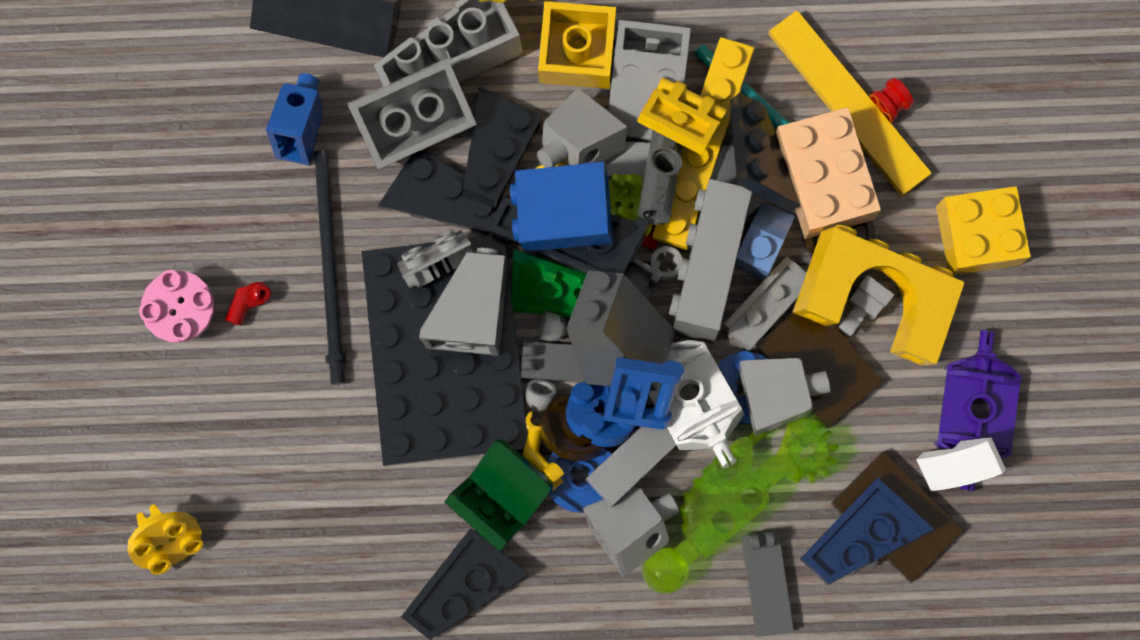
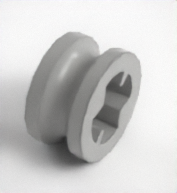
M662 246L652 254L650 266L662 273V281H670L679 274L682 256L677 249L670 246ZM666 255L672 256V264L676 268L673 271H670L668 268L667 272L659 270L660 262L657 259L660 256L665 259Z

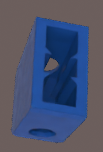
M302 73L299 75L296 85L285 83L280 89L266 128L275 159L310 166L323 117V107L319 92L317 91L320 80L311 74Z

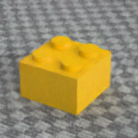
M545 1L538 65L539 83L610 89L616 7Z
M1017 186L944 197L936 206L947 268L954 275L1020 266L1031 257Z

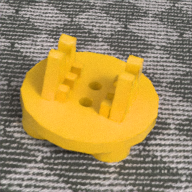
M153 504L149 508L151 512L149 517H146L141 512L137 514L138 528L135 529L129 538L127 552L133 564L143 569H149L153 575H159L167 572L171 565L184 560L188 555H193L202 549V530L196 518L190 514L183 512L162 514L160 509Z

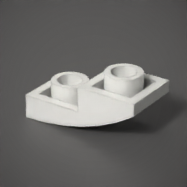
M992 438L960 441L954 449L923 452L916 459L931 491L976 483L1003 474L1006 470Z

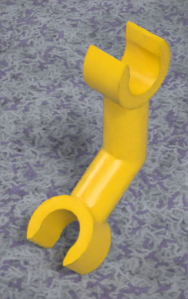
M529 412L526 416L528 434L523 457L552 481L553 491L563 483L560 477L564 475V472L556 463H549L539 453L542 439L540 426H535L531 423L532 412Z

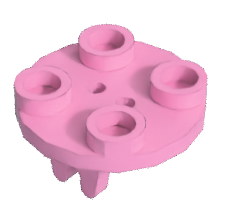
M166 270L146 287L141 300L139 314L144 320L146 327L156 337L171 343L188 342L199 337L209 326L214 314V297L209 286L197 275L186 271ZM184 298V302L180 304L179 299ZM176 310V315L172 316L171 312Z

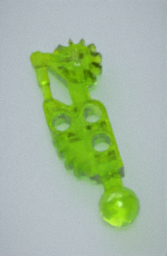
M803 417L787 424L778 452L754 472L751 470L753 446L767 434L773 433L778 428L756 436L752 432L748 437H741L729 446L737 460L734 464L737 475L731 480L722 479L718 475L717 466L720 464V461L716 456L712 462L700 471L702 476L699 479L694 477L691 480L693 485L689 492L684 491L681 496L684 499L683 505L679 506L678 509L684 523L681 525L685 540L675 548L663 547L643 563L642 577L646 585L654 592L660 594H673L680 590L687 582L689 565L699 557L705 561L760 515L768 505V490L783 477L795 484L801 481L804 473H806L810 484L816 482V472L821 477L827 478L830 472L825 465L836 466L838 463V459L828 454L836 452L839 449L838 444H826V441L829 440L833 433L828 430L822 436L817 434L820 429V422L817 420L805 419ZM801 445L804 448L809 446L814 448L815 451L812 454V458L809 456L805 459L800 457ZM724 453L723 455L726 461L729 462L726 454ZM753 490L758 493L761 500L760 506L754 509L744 506L741 501L742 492ZM720 513L727 514L732 520V529L724 533L717 531L712 523L715 515Z

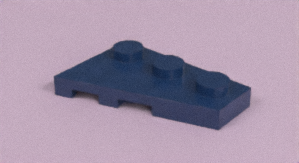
M877 477L800 560L828 586L921 538L934 529Z

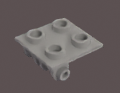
M453 229L445 231L434 238L435 244L425 249L417 246L401 255L403 260L398 262L397 265L409 288L414 286L420 288L434 280L428 266L431 265L436 277L439 278L441 276L434 263L441 261L446 272L449 273L450 270L444 258H448L454 270L458 268L467 252L474 253L470 247V241L462 230L456 233Z

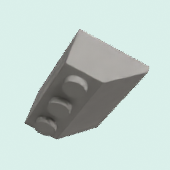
M448 58L347 103L377 169H381L477 125Z

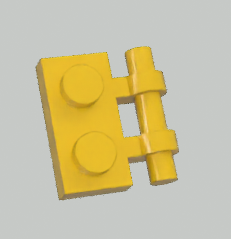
M662 77L657 89H654L642 109L637 122L703 155L719 123L723 120L727 109L715 104L716 100L708 95L703 98L686 89L687 85L678 80L674 83Z

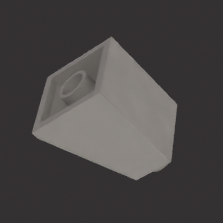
M477 248L476 253H466L420 330L419 338L426 349L499 356L508 267L505 256L499 255L498 250Z

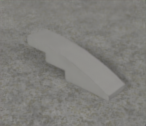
M687 384L680 391V397L685 400H692L699 394V391L692 384ZM641 427L585 480L612 507L676 446V443L667 428L653 429Z

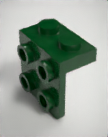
M497 439L471 475L449 494L444 503L482 535L486 541L501 551L533 516L552 491L553 483L506 441Z

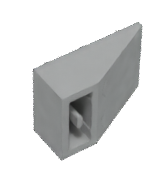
M619 20L608 112L627 126L626 138L651 141L652 129L638 123L637 120L654 89H657L662 77L674 83L677 80L684 83L691 28Z

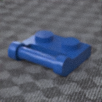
M617 357L606 399L603 420L653 429H666L672 417L670 407L676 385L682 381L685 371L682 364L676 361H666L663 364ZM651 383H661L655 407L645 409Z

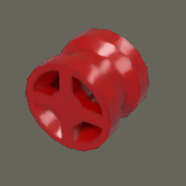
M894 77L885 83V88L881 91L875 90L869 95V98L890 123L897 119L900 111L909 110L914 106V100L909 90L900 80Z

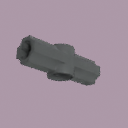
M652 130L647 164L642 174L643 186L637 215L643 220H649L653 225H658L660 223H668L671 218L677 176L682 167L681 152L683 145Z

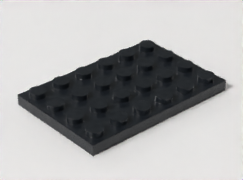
M495 235L468 238L474 253H476L477 248H490L498 250L499 255L505 256L508 279L499 356L426 349L420 340L419 335L422 326L457 268L453 270L446 257L444 260L450 270L449 273L446 272L441 261H438L434 265L441 277H436L430 265L428 269L434 280L420 288H417V286L409 288L397 263L403 260L401 255L417 246L425 249L435 244V242L361 251L384 467L485 455L497 439H503L516 451L524 450L528 433L513 306H511L512 293L506 240Z

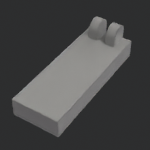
M786 256L723 324L722 328L727 332L726 335L730 339L734 338L741 349L744 347L747 351H750L796 301L806 272Z

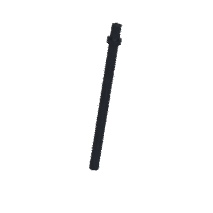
M321 150L314 152L328 341V355H325V363L329 364L331 385L345 384L344 363L347 362V354H343L329 155L328 151Z

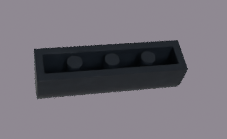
M253 0L250 29L384 58L390 53L394 43L402 0Z

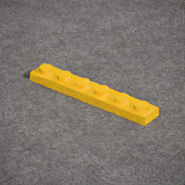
M720 37L700 96L703 98L706 95L716 100L715 104L727 109V112L721 123H719L703 155L683 146L681 152L682 167L677 176L671 218L668 223L656 225L652 236L653 240L685 250L688 249L689 245H686L690 224H696L700 211L694 210L698 190H706L708 181L712 178L731 122L730 100L741 92L754 54V47Z

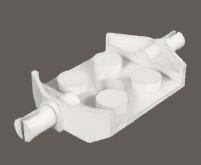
M691 340L677 343L672 342L666 361L679 362L685 371L682 381L676 385L670 407L672 417L667 429L679 450H714L722 468H728L729 464L723 454H726L731 465L737 462L727 445V439L744 416L743 410L704 342ZM661 383L658 384L656 391H649V396L654 405L657 402ZM687 384H696L700 387L698 396L692 400H685L680 397L681 389Z

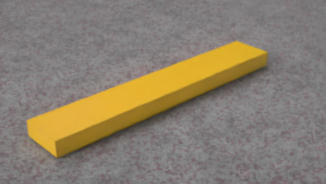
M798 10L769 30L768 35L831 112L848 107L862 150L901 197L931 175V171Z

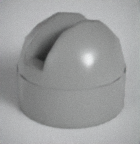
M544 311L539 327V339L550 342L562 339L566 334L565 319L557 313Z
M532 380L527 385L526 402L532 409L539 407V411H544L547 409L548 404L555 399L556 387L546 380Z

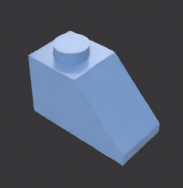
M763 202L737 253L734 267L765 280L795 216Z

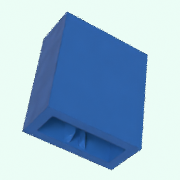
M604 162L515 171L516 183L510 184V196L512 205H517L518 219L512 220V232L514 240L519 241L526 252L613 243L609 176Z

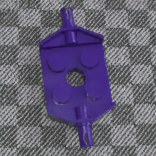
M986 330L980 331L978 351L975 355L955 361L944 367V370H947L938 439L934 441V445L940 450L954 449L960 441L992 438L1001 459L1011 456L1021 375L1013 367L996 358V354L993 353L996 333L993 331L989 333ZM975 399L984 400L989 405L990 413L986 419H978L973 415L971 405ZM976 483L960 486L959 489L975 492Z

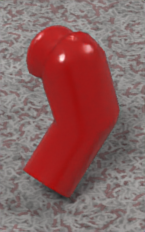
M253 282L238 288L232 298L225 321L242 326L248 309L262 305L270 299L271 289L263 282Z

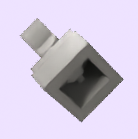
M867 275L847 302L854 308L838 327L839 331L849 338L865 317H868L870 320L875 319L894 294Z

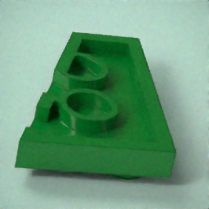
M514 250L511 295L513 312L543 315L544 311L557 313L562 317L571 318L586 275Z

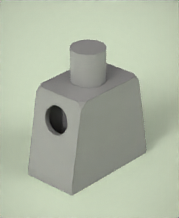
M578 88L545 120L542 139L544 147L537 152L538 159L545 168L554 167L560 162L565 165L603 162L624 151L627 126Z
M800 358L744 360L739 363V372L754 436L808 416L813 409L810 397L830 393L826 371L805 375Z
M637 487L626 492L612 507L603 499L583 508L591 532L622 577L628 575L668 544L669 537L664 521L679 513V509L669 493L651 503L643 491Z

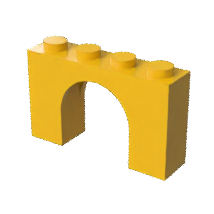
M836 225V227L821 231L793 313L824 326L838 324L850 289L856 278L867 269L882 272L895 282L903 299V315L890 353L921 366L937 364L965 282L954 278V273L946 268L938 266L930 268L921 264L922 259L909 253L897 254L890 251V246L883 241L868 239L867 241L857 237V231L850 227Z

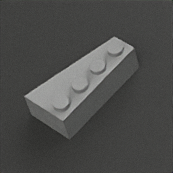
M459 0L455 3V8L440 19L436 17L426 25V30L414 39L412 37L407 39L374 64L382 86L385 87L448 58L458 83L523 54L520 35L503 2Z
M709 179L706 190H698L694 210L701 211L698 225L690 224L686 245L692 246L689 259L682 258L677 280L684 281L681 295L674 293L669 315L675 316L673 325L675 335L714 344L720 330L752 193L742 186Z

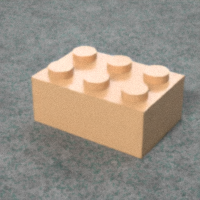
M848 107L778 126L775 135L800 202V206L795 210L804 239L818 236L821 231L836 227V225L850 227L872 221L876 218L881 209Z

